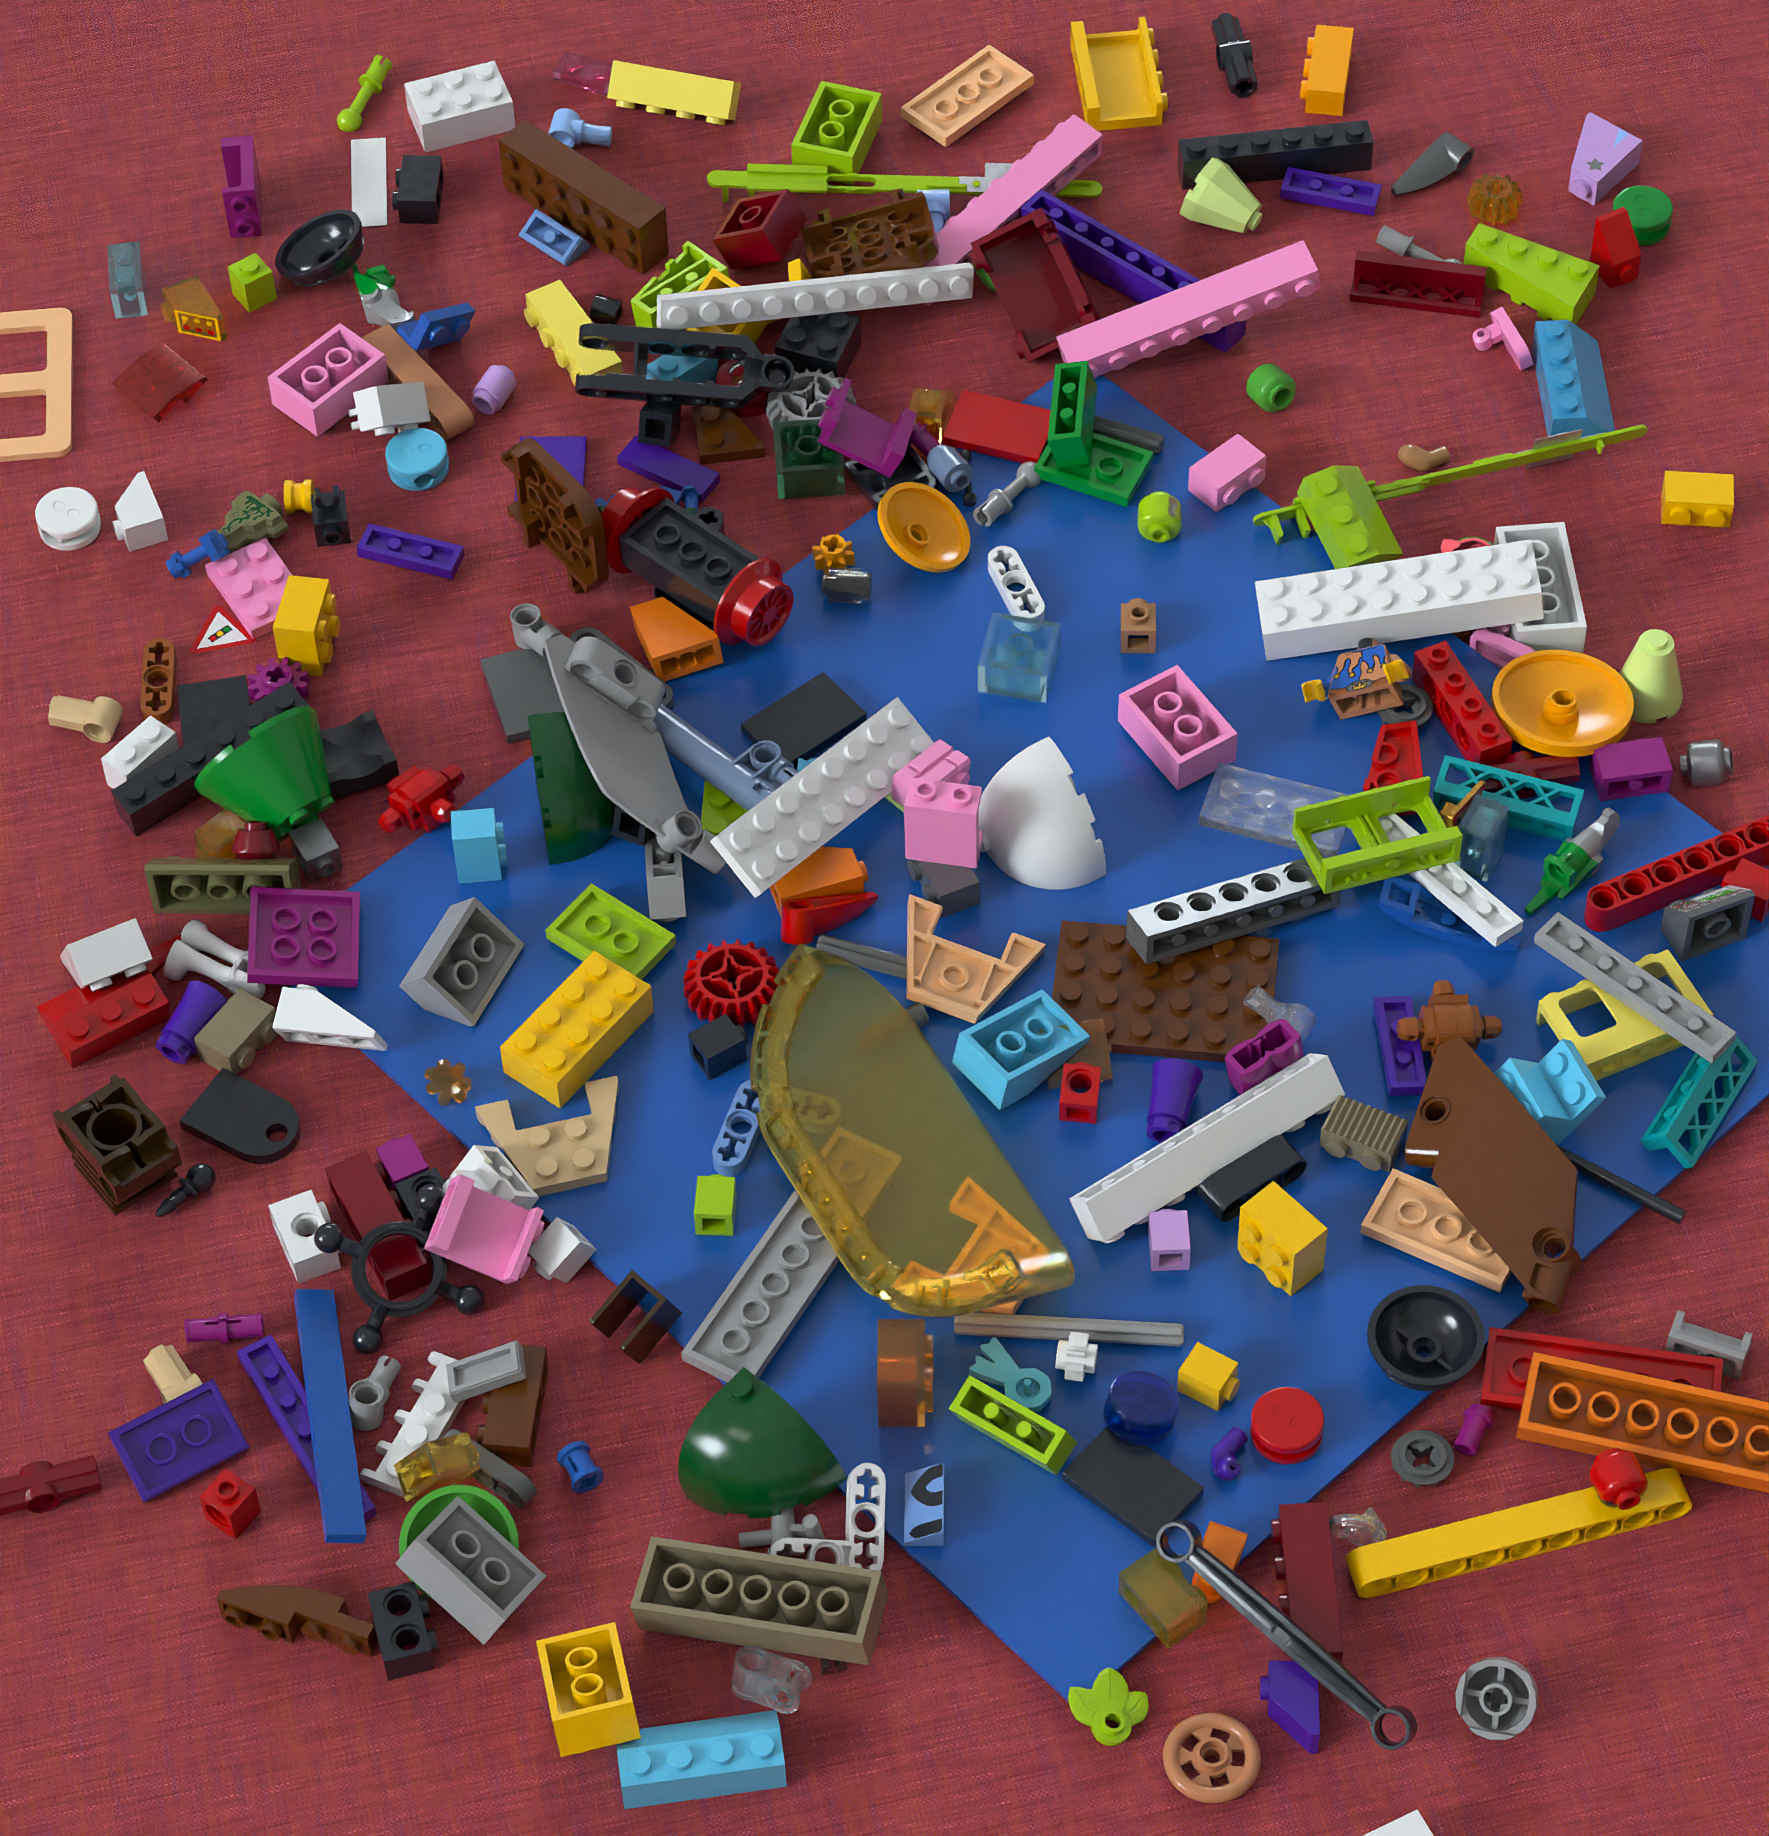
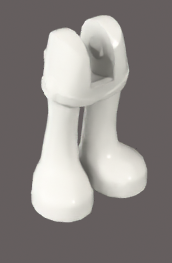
M191 920L185 925L181 933V941L176 940L173 943L164 966V976L174 981L182 979L188 971H194L227 987L228 991L233 994L241 988L261 999L266 991L264 984L247 983L248 950L243 951L231 946L210 933L207 926L198 920ZM199 952L210 953L231 963L233 966H225Z

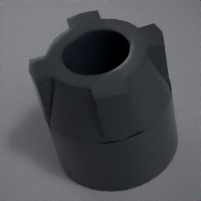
M597 294L591 305L590 318L603 323L617 325L623 314V301Z

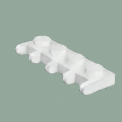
M435 1351L431 1352L428 1357L429 1363L437 1367L430 1380L426 1382L421 1379H415L412 1384V1389L421 1394L410 1413L398 1409L394 1415L395 1421L403 1426L393 1443L380 1440L375 1447L378 1453L385 1456L375 1472L364 1468L359 1475L363 1482L409 1499L437 1451L438 1442L446 1435L466 1401L465 1399L455 1403L449 1394L446 1365L458 1360Z

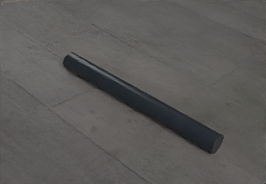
M1557 1145L1576 1167L1578 1173L1679 1225L1684 1220L1687 1211Z

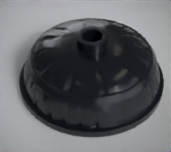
M339 209L323 213L305 222L290 234L279 248L275 258L276 269L280 275L303 287H317L338 279L355 264L363 251L364 236L362 234L360 218L351 210Z
M1415 1285L1392 1292L1380 1301L1369 1319L1367 1341L1373 1359L1394 1382L1417 1391H1437L1456 1384L1473 1371L1479 1363L1484 1350L1485 1332L1478 1313L1464 1298L1441 1287ZM1426 1353L1429 1357H1421L1417 1354Z

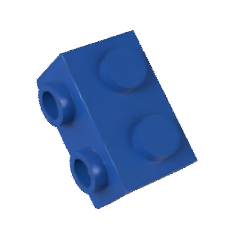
M466 302L421 314L419 320L400 324L397 332L415 351L460 341L469 330L470 322L476 310Z

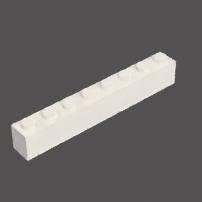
M1307 1054L1071 1197L1069 1200L1087 1238L1104 1243H1111L1124 1236L1125 1229L1133 1224L1139 1225L1149 1221V1212H1155L1164 1205L1171 1206L1182 1201L1186 1197L1185 1193L1194 1187H1199L1214 1172L1270 1138L1284 1132L1288 1133L1298 1130L1305 1125V1119L1313 1114H1322L1331 1110L1338 1095L1344 1096L1345 1093L1328 1055Z

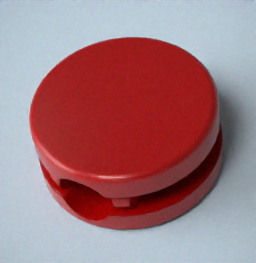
M1294 1387L1272 1389L1264 1393L1253 1407L1250 1427L1253 1445L1262 1456L1272 1462L1279 1464L1303 1462L1312 1457L1321 1445L1324 1413L1319 1402L1304 1390Z

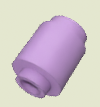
M492 365L488 368L474 388L471 399L473 405L479 411L491 415L502 408L517 386L512 370L503 365Z

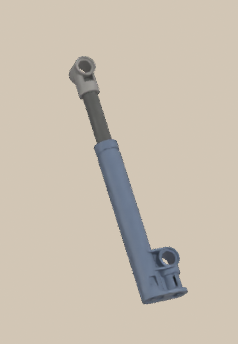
M520 604L511 611L510 618L517 646L522 649H533L547 659L543 641L563 633L541 617L540 609L534 604ZM660 704L657 714L653 719V722L656 724L655 731L661 734L667 752L747 811L799 773L794 769L793 763L781 755L779 745L773 741H759L735 758L663 704Z

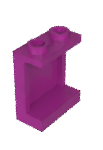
M253 135L221 138V150L228 187L222 189L230 237L263 236L261 179Z

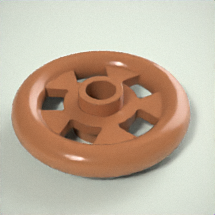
M1200 1713L1184 1719L1170 1732L1163 1748V1765L1171 1783L1185 1796L1203 1803H1223L1241 1796L1252 1786L1260 1770L1261 1754L1254 1735L1243 1723L1221 1713ZM1213 1729L1230 1734L1227 1743L1218 1738L1211 1737ZM1190 1735L1200 1741L1195 1745L1192 1752L1182 1747L1183 1742ZM1232 1752L1244 1753V1766H1232ZM1208 1756H1214L1219 1761L1217 1763H1208L1204 1759ZM1189 1763H1192L1195 1771L1200 1774L1192 1780L1182 1770V1767ZM1224 1774L1227 1775L1228 1784L1212 1787L1210 1778H1218Z

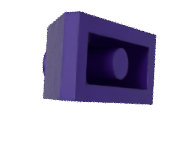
M1269 1660L1267 1676H1260L1259 1685L1260 1700H1267L1268 1717L1308 1753H1318L1320 1737L1318 1680L1296 1661Z

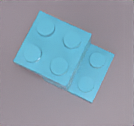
M1562 1039L1539 1063L1509 1058L1494 1073L1557 1145L1606 1099V1096L1571 1040Z

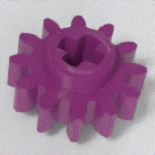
M284 657L281 663H275L273 658H269V665L267 667L257 664V674L248 675L249 697L251 700H255V702L288 682L293 685L302 697L309 696L308 685L310 682L308 672L302 671L300 662L289 666L288 657Z

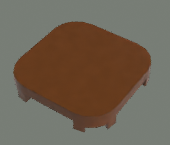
M902 188L890 190L893 202L831 219L828 208L817 212L818 220L810 225L804 224L800 230L812 278L913 269L924 266L932 261L939 253V243L923 192L920 191L916 195H904Z
M525 438L501 453V462L514 474L517 501L507 506L508 515L523 527L524 537L521 540L530 549L536 544L541 543L567 569L569 589L575 594L583 590L588 593L608 581L609 569L604 525L595 502L585 488L539 443L531 438Z

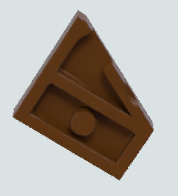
M692 407L701 465L764 457L762 442L730 408Z

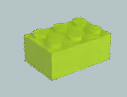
M821 81L791 144L792 165L828 166L827 173L846 174L852 172L859 174L882 123L881 93ZM835 181L849 185H854L855 181Z

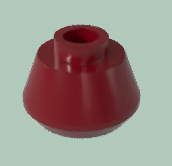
M266 821L244 822L245 828L237 830L231 847V851L236 858L270 859L276 857L279 853L280 845L273 828H266Z

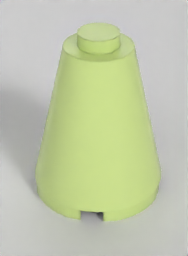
M1659 629L1645 631L1639 637L1619 674L1627 682L1633 695L1634 709L1631 720L1650 724L1656 723L1657 719L1666 716L1669 719L1679 711L1683 699V689L1672 636Z

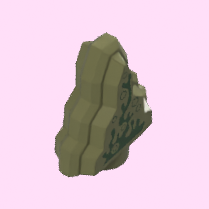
M245 490L231 502L232 509L225 515L226 524L218 530V533H223L229 543L227 548L230 551L228 554L239 550L245 544L258 542L265 537L266 539L268 537L276 539L288 531L289 526L282 518V507L272 495L265 493L259 498Z

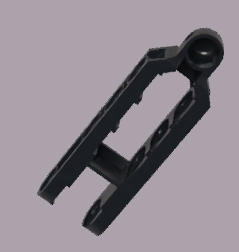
M598 323L583 324L579 328L578 343L582 347L595 350L635 353L633 375L606 373V376H579V373H577L575 392L585 397L742 409L759 395V391L783 392L790 387L794 378V366L790 360L779 355L762 354L747 335ZM648 354L735 360L744 367L743 383H740V386L716 385L713 384V381H707L706 384L680 382V378H673V381L646 379Z

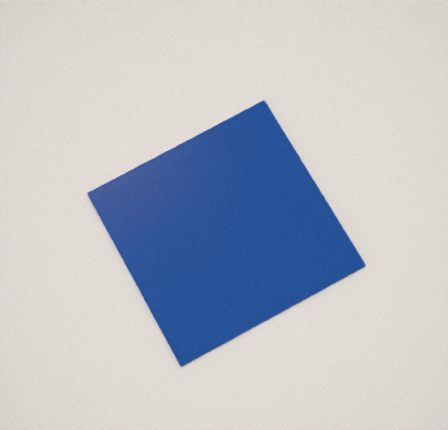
M1102 374L1095 378L1097 385L1095 415L1164 436V445L1161 452L1158 454L1154 453L1153 463L1128 507L1042 480L1038 486L1026 487L1012 500V509L1006 514H1001L990 526H985V524L983 526L979 525L973 517V511L988 499L989 493L992 490H1003L1017 478V470L1023 463L970 451L972 457L969 465L973 468L971 480L972 493L976 495V504L974 506L967 507L963 504V495L966 493L965 488L958 492H949L936 479L938 491L950 499L959 509L970 533L969 552L956 568L947 572L935 573L918 569L906 563L887 544L878 523V512L872 509L838 534L844 538L845 542H852V552H854L855 564L847 565L845 575L828 577L822 569L816 570L813 553L783 574V583L792 589L794 602L786 623L774 638L761 646H753L745 640L738 644L727 645L719 640L724 663L665 681L673 691L674 704L670 710L735 758L754 745L741 732V723L822 672L867 713V720L898 697L934 743L941 739L952 746L953 751L958 750L969 757L971 763L968 785L980 786L982 794L996 773L1014 756L1048 736L1053 740L1074 772L1070 776L1074 782L1077 795L1079 796L1084 793L1091 807L1095 821L1090 824L1095 834V840H1102L1106 875L1075 888L1061 890L1042 889L1013 879L996 865L987 852L983 853L980 851L977 868H972L980 882V904L940 918L933 935L1000 960L1013 932L1044 943L1046 946L1038 959L977 1023L1041 989L1052 998L1061 920L1127 926V912L1130 909L1305 858L1292 834L1294 809L1308 804H1316L1341 796L1363 792L1365 778H1368L1372 765L1371 758L1381 725H1386L1382 724L1381 717L1377 714V711L1340 720L1330 700H1312L1309 703L1304 701L1301 685L1311 680H1321L1324 683L1335 668L1337 657L1341 653L1357 650V647L1266 661L1255 582L1334 570L1335 568L1318 534L1311 529L1309 538H1303L1295 518L1279 521L1283 530V538L1281 544L1276 545L1271 529L1267 525L1255 526L1252 519L1257 514L1282 507L1256 488H1250L1239 496L1236 502L1226 505L1218 512L1212 510L1188 491L1189 467L1209 453ZM1054 378L1020 403L1051 410ZM959 448L956 449V451H957L958 453H959L961 450H963V449H959ZM1157 491L1167 492L1174 496L1180 502L1182 508V527L1180 533L1174 539L1163 543H1156L1145 539L1139 533L1137 526L1140 501L1145 496ZM995 547H1011L1016 550L1045 604L1044 622L1039 627L1034 629L1022 628L1015 623L988 572V554ZM1000 561L1003 563L1006 572H1008L1009 564H1004L1003 561ZM1012 583L1007 588L1011 591L1019 592L1025 586L1020 583ZM1135 598H1142L1148 603H1156L1155 653H1121V603H1128ZM1027 602L1023 603L1024 610H1027L1029 614H1032L1027 607ZM714 625L709 627L711 630L714 631ZM1447 633L1382 643L1386 645L1390 654L1398 655L1413 672L1415 651L1447 641L1491 707L1493 683L1501 669L1454 634ZM1128 635V638H1148V635ZM1176 665L1182 669L1238 733L1235 761L1180 790H1177L1118 722L1119 694ZM1412 676L1408 681L1400 682V684L1416 686ZM1399 706L1398 712L1406 711L1409 714L1411 713V708L1404 709ZM1432 712L1431 720L1425 722L1423 729L1418 728L1423 777L1429 776L1431 779L1429 797L1432 802L1433 791L1444 756L1448 755L1464 759L1434 712ZM848 734L844 735L843 737H841L834 743L830 744L829 746H827L826 748L816 753L807 760H810L812 758H815L816 760L819 756H821L823 753H825L827 750L833 747L836 743H838ZM1514 740L1512 741L1511 754L1519 751H1529L1535 757L1547 755L1528 749ZM667 752L688 810L694 812L701 821L705 779ZM1591 755L1578 757L1580 781L1563 784L1584 790L1583 800L1576 819L1574 837L1592 825L1602 815V811L1608 807L1620 816V826L1602 849L1601 856L1604 861L1596 873L1563 899L1556 896L1529 915L1524 911V908L1543 887L1540 885V882L1545 873L1543 871L1544 859L1550 853L1555 855L1564 841L1473 818L1461 848L1460 860L1454 862L1516 915L1525 918L1517 951H1492L1460 946L1427 936L1405 926L1378 907L1384 880L1341 890L1340 906L1242 936L1279 939L1272 1022L1286 1019L1301 1035L1304 1056L1309 1053L1328 1055L1345 1093L1344 1098L1349 1097L1352 1101L1356 1100L1358 1103H1364L1366 1106L1370 1105L1372 1108H1378L1380 1111L1384 1110L1387 1114L1391 1113L1393 1116H1399L1401 1119L1405 1118L1408 1121L1406 1140L1392 1169L1394 1168L1436 1187L1439 1186L1431 1178L1433 1169L1409 1166L1405 1160L1406 1141L1422 1095L1389 1096L1373 1009L1375 997L1411 996L1415 1017L1418 1018L1421 1007L1428 1004L1435 982L1438 980H1449L1454 986L1456 994H1469L1468 1003L1478 1006L1480 1018L1482 1015H1490L1501 1019V1035L1495 1039L1483 1040L1481 1038L1477 1050H1473L1490 1070L1495 1073L1509 1058L1539 1063L1560 1042L1548 1023L1537 1025L1536 1016L1539 1000L1549 993H1559L1587 979L1534 943L1535 934L1557 912L1633 963L1648 954H1657L1669 950L1713 1013V1017L1737 1032L1738 1038L1758 1060L1701 1153V1157L1769 1097V912L1763 922L1750 917L1746 939L1682 962L1660 930L1664 908L1605 932H1597L1590 929L1584 922V913L1588 892L1595 885L1723 833L1667 792L1599 801L1589 769ZM532 756L457 810L494 808L496 822H503L505 843L502 844H506L508 865L501 866L502 880L459 884L452 842L451 821L443 823L429 834L426 832L346 890L360 892L357 988L312 986L318 989L319 993L375 1030L388 1044L386 1051L358 1049L469 1151L473 1145L497 1147L491 1139L489 1131L478 1121L475 1106L508 1099L516 1130L591 1114L585 1084L560 1109L503 1072L500 1046L583 962L546 939L545 930L591 883L650 919L645 845L641 846L613 836L604 846L588 856L570 862L549 865ZM1449 768L1446 782L1459 785L1469 780L1465 771ZM1537 794L1530 798L1519 799L1521 801L1530 802L1534 799L1539 798V796ZM1558 796L1550 800L1555 809L1569 813L1574 799L1564 796ZM882 798L823 845L824 847L852 848L857 861H863L867 869L869 881L864 882V892L876 893L878 900L852 921L831 931L813 936V941L808 944L793 945L781 940V916L769 888L754 898L727 862L721 870L713 874L681 853L686 917H679L671 922H662L658 919L652 920L676 935L675 946L642 979L651 985L654 1012L587 1080L589 1082L612 1076L618 1077L619 1093L616 1101V1117L613 1124L608 1179L606 1182L538 1196L539 1199L532 1209L536 1207L543 1209L542 1218L548 1224H551L558 1217L574 1225L597 1249L588 1260L617 1287L633 1270L682 1312V1315L667 1333L685 1348L834 1135L819 1136L764 1121L745 1169L740 1174L732 1176L736 1180L737 1192L734 1235H697L694 1222L697 1176L718 1174L714 1169L712 1161L713 1146L735 1094L742 1083L752 1079L761 1080L830 1098L836 1101L841 1109L840 1129L903 1158V1169L759 1379L789 1403L815 1430L836 1457L847 1479L850 1472L862 1463L876 1464L882 1469L886 1480L884 1533L1065 1700L1068 1701L1070 1687L1092 1689L1098 1674L1105 1668L1109 1667L1119 1672L1200 1600L1193 1594L1191 1588L1195 1570L1185 1561L1178 1563L1167 1561L1160 1555L1156 1545L1152 1547L1062 1480V1472L1111 1421L1204 1487L1203 1495L1180 1519L1188 1520L1198 1527L1202 1535V1542L1210 1521L1248 1534L1238 1563L1239 1566L1271 1537L1270 1521L1271 1519H1277L1280 1504L1310 1503L1436 1392L1417 1391L1399 1385L1390 1379L1373 1359L1368 1347L1367 1329L1370 1316L1381 1300L1392 1292L1415 1285H1430L1450 1290L1464 1298L1478 1313L1485 1332L1484 1348L1487 1346L1490 1327L1507 1329L1531 1308L1522 1297L1524 1286L1512 1272L1499 1293L1361 1234V1224L1391 1172L1381 1169L1377 1171L1369 1170L1360 1161L1346 1156L1342 1158L1334 1157L1325 1148L1319 1146L1321 1129L1331 1110L1322 1114H1313L1305 1119L1303 1127L1293 1132L1280 1134L1307 1161L1304 1173L1293 1183L1284 1187L1283 1190L1328 1228L1324 1270L1292 1296L1281 1287L1276 1288L1273 1286L1260 1268L1254 1263L1246 1262L1237 1249L1240 1215L1228 1222L1220 1221L1198 1196L1197 1191L1199 1187H1194L1185 1193L1186 1197L1182 1201L1171 1206L1164 1205L1155 1211L1158 1212L1163 1209L1187 1210L1191 1248L1189 1270L1151 1271L1148 1239L1149 1221L1139 1225L1133 1224L1124 1230L1125 1234L1123 1237L1111 1243L1088 1239L1069 1199L1160 1144L1147 1137V1115L1152 1088V1065L1158 1060L1167 1059V1057L1078 1050L1070 1057L1065 1064L1085 1062L1101 1067V1089L1097 1123L1091 1124L1059 1120V1100L1064 1064L1027 1096L999 1110L952 1063L959 1033L976 1024L925 1005L923 1007L929 1017L927 1024H923L904 1034L903 1039L897 1043L891 1041L874 1050L869 1055H863L855 1043V1034L861 1033L880 1023L883 1016L887 1014L893 1016L915 1003L906 999L907 979L820 956L816 953V945L819 937L825 934L907 957V902L909 894L922 899L924 897L919 880L914 881L907 868V861L910 859L905 858L904 813L886 798ZM1418 814L1399 816L1420 835L1428 833ZM1339 827L1315 833L1311 836L1319 852L1325 858L1361 850L1355 836L1348 827ZM1409 874L1396 876L1397 878L1419 884ZM1421 885L1419 894L1437 899ZM1718 885V886H1716V887H1714V888H1711V889L1721 888V885ZM1701 892V893H1699V894H1697V895H1694V896H1692V897H1689V898H1687V899H1684L1683 901L1688 900V899L1693 898V897H1696V896H1699V895H1701L1703 892ZM475 897L525 945L476 1024L469 1027L424 1010L399 985L450 905ZM723 938L728 944H734L737 938L740 939L742 945H747L753 941L754 945H756V950L765 947L768 956H774L777 967L781 971L780 983L782 985V993L778 997L776 1008L770 1009L768 1019L758 1016L756 1026L750 1022L744 1023L743 1029L749 1040V1043L746 1044L747 1061L709 1080L690 1056L688 1038L689 1033L708 1024L709 1019L700 1021L699 1017H697V1012H691L688 1007V1001L684 997L683 987L685 986L683 976L685 971H687L689 960H696L697 950L707 952L709 942L718 947L721 946ZM1667 975L1658 978V980L1678 992ZM290 985L292 988H297V985ZM1603 1001L1565 1015L1578 1035L1582 1037H1588L1617 1024ZM1682 1046L1597 1080L1606 1099L1559 1146L1656 1196L1660 1194L1688 1168L1685 1169L1668 1148L1648 1151L1640 1140L1695 1052L1687 1046ZM1421 1051L1427 1079L1433 1062H1430L1429 1051ZM1733 1052L1730 1056L1732 1072H1737L1743 1062ZM1180 1059L1194 1064L1203 1073V1079L1196 1093L1187 1127L1240 1096L1229 1082L1226 1063ZM1717 1078L1714 1082L1716 1098H1721L1724 1094L1722 1078ZM1076 1088L1073 1091L1077 1093H1085L1088 1090L1085 1088ZM754 1095L752 1099H748L749 1111H752L754 1100L760 1098L759 1095ZM785 1102L779 1109L783 1113L791 1114L796 1112L799 1106L794 1102ZM1701 1104L1698 1108L1699 1125H1705L1707 1122L1706 1104ZM806 1108V1116H805V1117L808 1116V1115H807V1112L810 1111V1108ZM824 1113V1116L818 1117V1119L825 1121V1118L830 1117V1114ZM738 1122L731 1129L735 1133L744 1134L749 1132L752 1126L746 1122ZM1684 1131L1678 1141L1688 1152L1691 1148L1689 1131ZM731 1144L730 1154L727 1158H723V1161L729 1162L731 1157H735V1145ZM1578 1173L1574 1246L1581 1256V1262H1583L1643 1209L1644 1206ZM967 1177L1049 1251L1048 1263L1014 1315L1182 1324L1184 1327V1341L1180 1347L1088 1342L1089 1344L1098 1345L1095 1373H1085L1083 1382L1065 1380V1371L1055 1368L1059 1340L995 1337L1019 1369L1036 1368L1050 1378L1051 1400L1041 1411L1033 1412L1066 1430L1077 1442L1057 1476L964 1423L949 1409L968 1378L969 1368L975 1364V1357L981 1356L988 1360L981 1353L980 1345L989 1344L991 1338H993L992 1336L957 1335L954 1332L955 1314L957 1312H985L893 1298V1289L910 1263L917 1264L945 1278L977 1230L978 1226L949 1213L950 1203ZM1563 1252L1558 1253L1555 1258L1563 1254ZM648 1292L639 1302L638 1306L648 1314L659 1300ZM1197 1342L1238 1362L1237 1379L1241 1380L1239 1389L1231 1401L1227 1399L1224 1401L1219 1411L1177 1391L1178 1370ZM1426 1353L1417 1354L1421 1357H1429ZM717 1378L723 1385L727 1384V1382ZM977 1379L1005 1395L1004 1387ZM1294 1387L1304 1390L1319 1402L1323 1410L1324 1428L1321 1445L1312 1457L1297 1464L1272 1462L1256 1450L1251 1440L1250 1427L1253 1407L1264 1393L1275 1388ZM1233 1427H1238L1246 1434L1248 1441L1235 1453L1237 1465H1241L1239 1475L1231 1481H1225L1215 1475L1210 1453L1212 1448ZM944 1464V1546H904L905 1474L932 1465ZM864 1472L862 1477L857 1478V1484L864 1486V1497L860 1500L855 1498V1504L865 1502L876 1504V1499L868 1500V1489L876 1485V1482L869 1479L868 1472ZM847 1479L836 1488L845 1497L847 1493ZM866 1510L861 1511L874 1524L876 1523L872 1513ZM1174 1527L1168 1535L1169 1546L1176 1554L1185 1555L1190 1548L1189 1536L1182 1528Z

